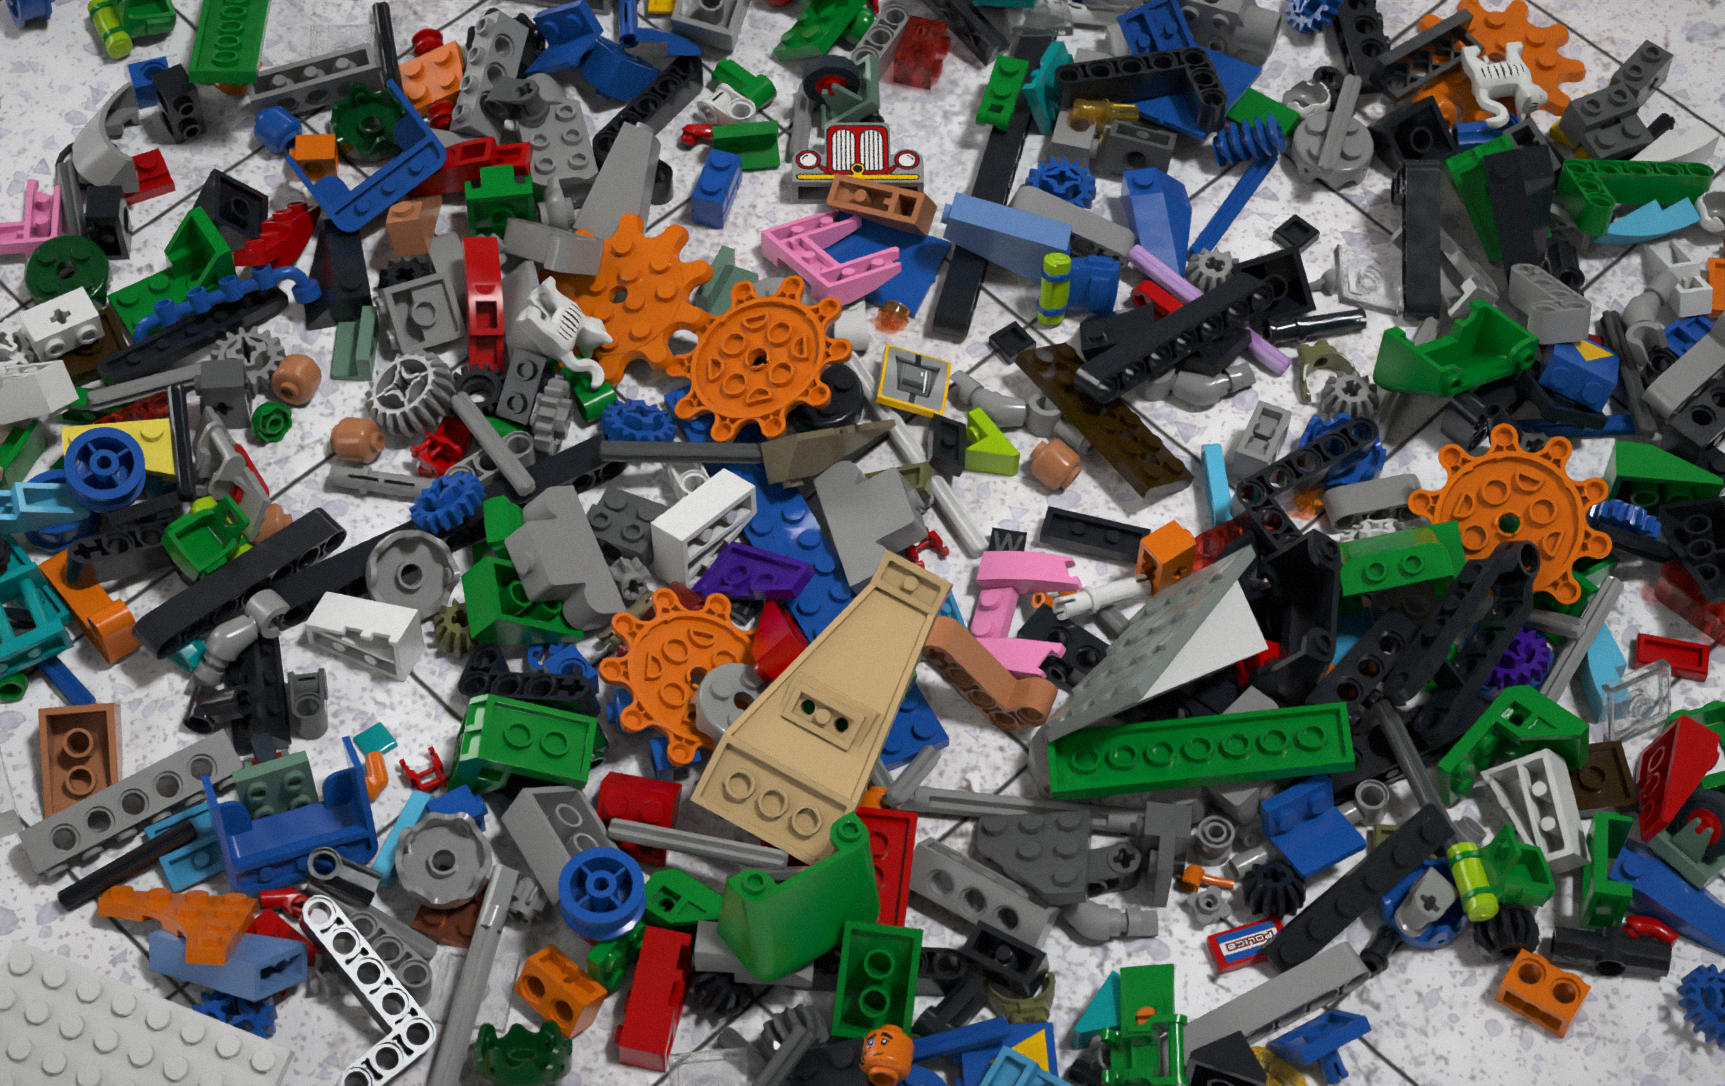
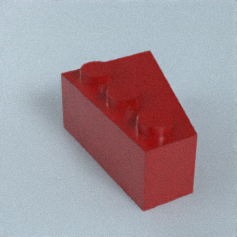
M646 925L640 955L637 957L634 967L632 990H628L625 998L624 1013H626L624 1025H618L614 1038V1048H619L621 1064L666 1073L688 993L687 988L691 982L688 975L693 968L692 934Z

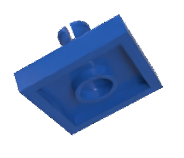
M1331 1009L1268 1042L1273 1057L1304 1065L1317 1060L1325 1084L1331 1085L1340 1082L1339 1076L1341 1079L1349 1076L1338 1048L1372 1031L1367 1017L1364 1015Z

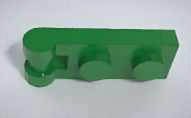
M1002 55L997 56L982 103L977 111L976 125L984 127L987 124L998 126V130L1008 132L1029 70V61Z

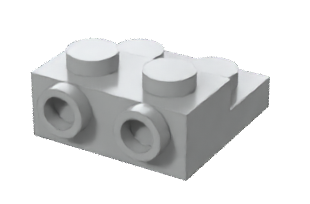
M448 270L378 290L380 297L375 298V304L379 316L387 318L390 330L385 331V337L391 351L396 349L397 354L404 355L409 349L414 352L467 336Z

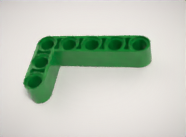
M1567 159L1563 162L1555 194L1579 230L1591 236H1604L1608 232L1615 204H1648L1656 199L1659 205H1674L1688 197L1694 206L1698 197L1702 196L1704 192H1709L1715 172L1711 167L1696 162Z

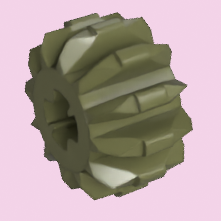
M454 598L452 607L441 605L440 615L434 616L433 635L435 642L441 645V650L444 654L454 651V656L459 660L463 653L471 655L474 649L487 643L471 639L465 602L459 603Z

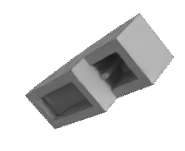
M698 921L695 943V971L734 973V982L812 987L814 960L779 980L773 982L759 981L747 971L716 932L718 922Z

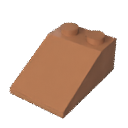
M101 703L38 709L44 815L46 819L122 780L123 739L121 708L116 703ZM95 813V814H92L90 817L105 816V815L100 814V813Z

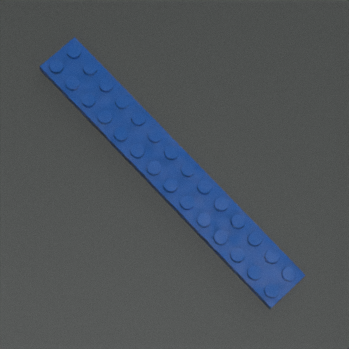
M691 384L664 394V404L671 416L675 418V422L687 442H715L710 433L715 422L713 413L704 414L690 422L679 419L675 414L676 403L688 394ZM752 423L743 427L732 443L767 442L768 439L763 435L758 423ZM703 463L710 478L725 468L755 485L757 513L741 530V534L749 546L811 563L816 572L796 599H785L783 602L791 619L808 641V645H810L858 596L849 586L839 556L797 487L783 489L782 482L768 485L764 464ZM914 683L910 695L906 697L907 700L901 704L880 755L888 772L911 763L926 745H932L934 749L939 750L949 746L948 735L916 683Z

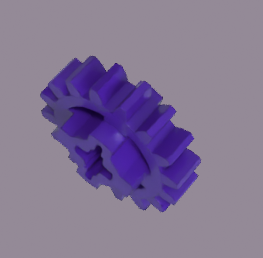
M1522 626L1483 685L1487 686L1492 682L1496 683V690L1500 691L1504 686H1531V680L1538 683L1542 682V674H1548L1550 663V648H1546L1545 638L1536 639V631L1534 630L1527 634L1523 633Z

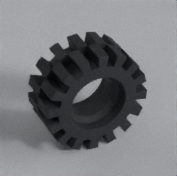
M472 364L473 370L469 371L465 366L461 368L462 375L457 372L453 374L456 381L454 385L455 395L460 391L466 392L468 395L477 391L492 394L489 399L474 403L484 416L501 419V416L495 415L506 376L504 374L500 375L499 369L495 367L491 372L490 365L484 364L483 369H479L478 364ZM449 407L450 414L453 415V418L460 419V417L457 415L452 407Z

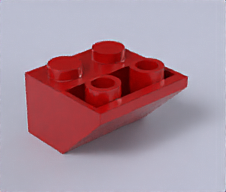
M610 771L601 781L597 814L607 831L611 820L614 818L675 829L683 784ZM614 840L619 850L630 855L636 862L661 867L666 866L670 850Z

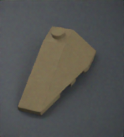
M895 419L798 433L760 443L768 485L782 482L783 489L804 485L803 478L819 474L895 427Z

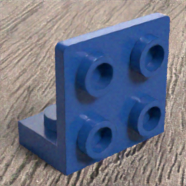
M585 0L540 11L535 15L533 20L549 46L525 71L526 77L528 78L538 73L553 74L555 71L562 69L564 72L570 71L580 64L579 58L584 53L596 46L595 40L604 30Z
M1327 774L1314 775L1260 803L1263 834L1302 879H1308L1367 847L1363 836L1334 806L1332 779Z

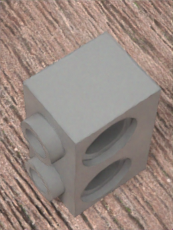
M1259 400L1235 451L1231 476L1244 480L1276 461L1288 434L1292 411Z

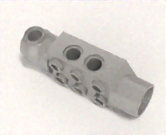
M1151 0L1102 1L1113 5L1138 7ZM1177 0L1197 45L1230 57L1234 56L1240 49L1271 56L1278 38L1282 13L1258 7L1255 0Z
M538 73L525 80L531 79L536 81L540 89L539 94L542 99L548 102L550 112L545 119L538 123L530 124L516 121L518 143L530 142L533 149L529 175H531L534 206L538 212L539 223L569 231V229H573L572 227L575 223L574 209L583 207L599 173L580 101L566 98L563 83L559 77L550 73Z

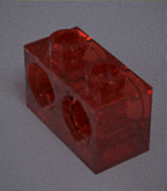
M910 15L894 59V83L931 90L934 78L939 79L942 73V55L947 56L950 50L951 37L947 36V22Z

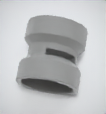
M1208 816L1200 822L1194 845L1195 857L1199 862L1214 867L1224 864L1229 859L1235 834L1234 827L1229 820L1221 816Z

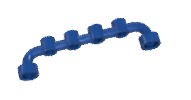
M270 263L263 266H254L251 269L253 277L239 281L236 274L225 276L218 281L220 289L207 293L204 286L192 288L186 292L188 301L177 305L174 304L171 298L159 300L153 305L155 313L142 318L135 326L133 334L134 344L147 338L148 332L154 327L172 325L181 317L192 313H205L212 306L225 301L235 302L243 298L247 293L255 290L270 289L282 280L289 279L296 283L291 290L298 304L315 301L322 295L317 280L308 279L307 275L297 267L283 266L272 269Z

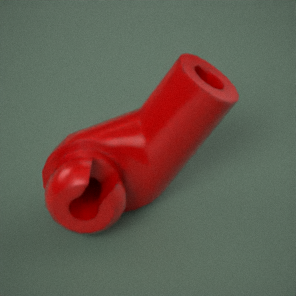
M708 123L687 124L682 128L683 134L680 136V141L691 147L697 145L698 137L712 142L711 132L714 125Z
M295 887L259 891L260 909H267L268 907L281 908L297 919L300 917L304 903L309 899L306 894Z
M1631 915L1625 919L1626 923L1621 927L1630 937L1640 938L1641 934H1645L1654 940L1670 942L1672 947L1680 937L1679 934L1655 917Z

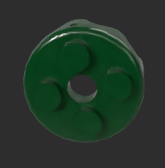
M356 83L350 88L349 94L344 100L335 102L332 106L331 120H329L331 134L336 135L338 149L353 159L361 161L384 160L402 150L395 141L394 128L397 122L407 115V112L388 88H385L381 93H372L364 84ZM373 125L379 126V128L374 131H367L364 129L371 127Z
M62 235L53 237L35 248L25 265L24 279L28 293L35 306L83 287L98 311L106 305L107 291L110 282L113 281V274L107 256L95 242L78 235ZM65 268L76 270L75 275L69 279L58 277L59 273Z
M554 1020L544 1022L539 1032H531L523 1025L515 1023L510 1027L508 1033L501 1038H497L493 1024L483 1023L478 1032L477 1042L473 1043V1068L478 1076L493 1083V1086H556V1082L566 1077L571 1071L572 1039L564 1040L563 1044L560 1027Z

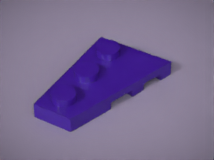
M732 541L729 545H726L690 592L695 601H706L707 597L712 593L723 594L729 600L796 599L816 572L811 563Z

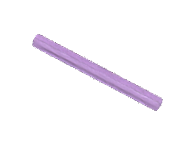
M1136 244L1129 251L1127 260L1185 305L1204 294L1141 245ZM1244 323L1238 326L1239 328L1251 330L1252 343L1245 348L1247 352L1278 375H1282L1289 368L1291 363L1289 357Z

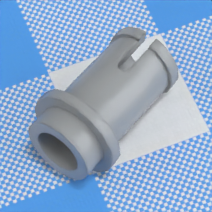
M1062 417L1055 425L1053 436L1074 447L1076 453L1080 456L1084 454L1089 456L1095 451L1096 448L1066 417Z

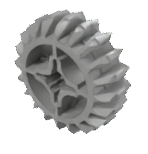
M409 349L405 356L396 354L393 362L385 361L386 367L382 371H376L377 378L368 382L371 388L365 393L367 398L365 407L371 419L376 421L384 433H387L389 436H396L399 439L404 435L412 438L416 431L424 434L426 427L429 425L436 427L435 421L439 417H446L444 409L451 407L450 399L456 394L454 389L456 381L450 371V367L432 351L429 353L425 352L423 349L417 352Z

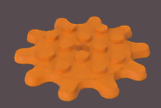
M1461 0L1457 5V12L1465 8L1474 16L1467 32L1485 47L1482 55L1477 58L1481 59L1482 56L1487 55L1489 61L1492 58L1493 61L1500 62V60L1506 59V44L1521 41L1523 48L1520 58L1529 68L1532 82L1540 86L1548 94L1547 102L1540 105L1537 110H1546L1553 115L1562 117L1571 99L1558 86L1564 82H1580L1586 75L1585 66L1580 60L1565 58L1557 52L1558 48L1564 46L1569 41V33L1566 26L1562 24H1554L1544 28L1534 26L1527 20L1529 9L1522 0L1512 1L1503 12H1488L1483 9L1478 0ZM1427 14L1419 21L1418 30L1422 33L1444 19L1433 14ZM1461 41L1454 44V49L1457 50L1467 47ZM1434 55L1432 56V62L1446 64L1448 63V57ZM1463 66L1424 87L1419 92L1431 89L1441 91L1453 104L1460 108L1459 123L1485 121L1494 116L1482 110L1478 105L1476 97L1471 93V80L1464 72ZM1411 68V70H1417V71L1426 72V70H1423V69ZM1513 96L1493 100L1501 103L1509 113L1517 117L1515 98ZM1531 113L1526 114L1525 119L1531 117Z
M626 213L620 219L617 232L612 237L603 240L605 243L599 275L563 273L545 268L541 269L537 275L539 285L550 276L553 277L556 281V290L575 302L585 316L602 320L606 333L611 336L613 341L608 345H600L594 349L590 359L596 361L602 367L605 373L604 383L609 382L612 387L620 384L627 364L635 359L647 361L650 367L656 371L667 369L673 362V354L668 347L670 336L679 330L696 332L707 324L708 317L706 312L699 307L691 305L689 296L694 288L704 285L712 279L714 270L711 264L703 260L685 263L680 260V252L689 240V233L683 226L677 224L670 225L660 235L648 238L644 236L643 219L635 213ZM584 229L574 232L595 238L594 234ZM618 290L628 293L623 302L612 303L614 297L619 293ZM575 342L572 350L574 356L579 355L584 358ZM558 362L556 369L559 374H561V368L563 367L560 362Z
M791 275L785 278L780 284L779 289L768 297L757 295L756 289L750 281L744 280L736 283L731 290L732 303L730 308L725 313L717 316L706 312L708 321L705 327L699 331L692 332L698 337L697 346L690 353L674 356L671 366L666 369L668 375L674 379L691 381L690 391L675 405L674 411L676 416L681 420L690 422L704 414L713 413L715 422L711 428V437L715 442L732 443L739 431L752 423L760 424L761 431L765 437L772 440L782 438L786 434V417L798 405L807 404L817 409L826 408L831 402V390L820 381L823 372L831 366L848 362L852 357V345L849 340L845 338L832 339L826 336L828 328L842 315L841 302L835 297H827L815 305H804L801 301L805 292V283L798 275ZM767 356L766 365L762 363L753 366L755 359Z
M1506 423L1499 424L1493 428L1490 437V449L1482 456H1470L1457 444L1443 446L1439 451L1438 459L1441 466L1447 472L1445 486L1437 491L1425 489L1413 491L1408 498L1410 511L1418 516L1429 519L1432 525L1457 520L1466 563L1471 559H1488L1500 542L1514 540L1532 541L1536 545L1541 558L1540 569L1533 583V594L1544 591L1553 595L1561 604L1572 605L1576 603L1581 596V587L1572 575L1574 562L1582 557L1601 559L1609 555L1612 550L1611 538L1603 532L1590 528L1586 521L1588 510L1594 505L1602 503L1608 497L1609 489L1607 483L1597 477L1584 481H1575L1568 477L1565 466L1572 454V444L1567 438L1555 436L1540 451L1528 453L1519 446L1516 429ZM1513 516L1519 520L1520 526L1514 534L1504 533L1499 529V523L1504 517ZM1489 589L1487 594L1493 596V591Z
M659 588L652 595V606L655 612V617L652 620L642 621L627 612H619L613 616L611 620L612 632L626 645L628 653L619 658L606 657L599 664L598 671L599 677L604 683L623 687L632 697V703L625 707L620 714V726L627 733H636L645 728L658 730L668 741V761L676 767L688 765L693 760L697 748H707L713 752L715 751L712 738L706 733L700 732L695 725L696 706L690 705V700L699 685L690 683V675H699L704 678L712 669L728 663H744L754 666L756 661L751 651L758 626L748 631L735 627L730 620V600L723 594H710L701 610L691 611L682 606L677 595L671 589ZM734 699V704L738 709L745 711L749 707L745 701Z

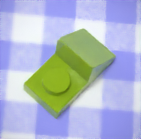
M980 407L968 412L966 435L972 445L965 450V468L971 471L1011 477L1018 474L1019 451Z

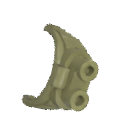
M1326 339L1318 340L1311 347L1308 344H1303L1297 348V353L1300 356L1299 365L1302 369L1300 376L1301 397L1306 403L1311 402V394L1306 385V378L1310 373L1319 369L1329 368L1338 371L1342 370L1347 375H1350L1356 370L1352 360L1344 353L1338 352L1334 346H1330Z
M1053 972L1047 973V989L1038 996L1028 999L1004 997L994 990L990 979L984 980V992L986 997H988L992 1010L998 1017H1006L1009 1025L1048 1022L1047 1020L1050 1017L1049 1011L1055 996L1056 981Z

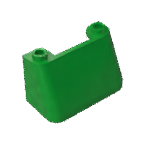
M1481 298L1469 303L1468 308L1472 312L1464 321L1460 319L1454 320L1450 335L1415 347V343L1406 337V332L1395 326L1384 330L1373 372V381L1385 391L1440 398L1449 397L1522 370H1527L1536 360V351L1540 339Z
M854 811L837 819L830 828L829 840L837 852L777 885L766 872L759 869H748L726 880L716 932L755 979L762 982L779 980L842 944L846 919L877 922L881 903L869 833L865 824Z

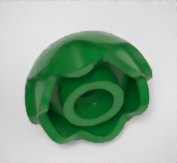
M863 6L844 29L842 36L846 42L852 45H857L875 21L870 9Z
M268 401L261 404L251 417V428L255 437L266 443L282 440L285 433L292 427L291 410L278 401Z

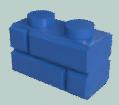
M716 149L710 150L691 196V220L693 222L718 229L724 227L737 195V190H739L743 180L741 156Z

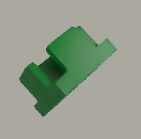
M509 164L480 168V188L472 189L471 181H464L471 237H477L481 233L489 237L492 233H495L503 240L507 218H518L536 222L531 175H524L525 184H516L513 165Z

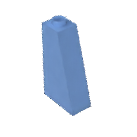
M958 192L955 193L952 205L945 204L940 223L946 224L943 238L1040 286L1042 278L1040 271L1045 255L1050 253L1066 254L1073 225Z
M164 929L149 933V970L255 1002L307 980L308 943L303 941L245 933L225 966L185 963V936L177 937Z

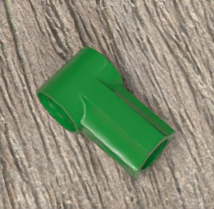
M722 59L717 63L715 70L712 72V81L719 86L721 83H725L732 87L734 91L755 104L756 112L777 96L776 88L768 77L763 74L755 77L732 59Z
M579 355L575 356L577 359H582ZM564 366L561 368V375L570 384L569 388L575 396L577 408L586 423L601 418L606 405H614L615 400H618L609 382H605L601 388L593 390L591 388L592 378L588 372H572Z

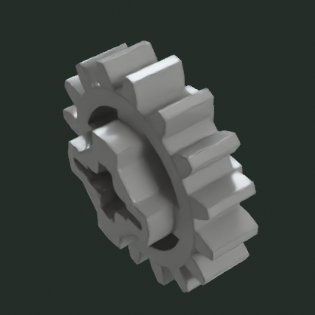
M253 326L251 331L246 333L243 327H239V334L234 336L228 331L226 333L227 341H216L217 350H211L210 353L212 360L244 359L249 386L253 393L258 394V387L262 385L267 389L271 388L270 380L280 362L286 357L284 346H281L278 336L271 338L270 330L268 329L259 334L257 326Z
M551 378V380H548V385L544 388V394L538 393L536 396L534 409L530 417L531 433L535 434L534 441L536 442L534 449H536V452L553 455V453H556V448L559 447L560 439L566 440L568 437V431L574 415V408H572L573 400L569 399L570 392L568 391L570 384H568V381Z

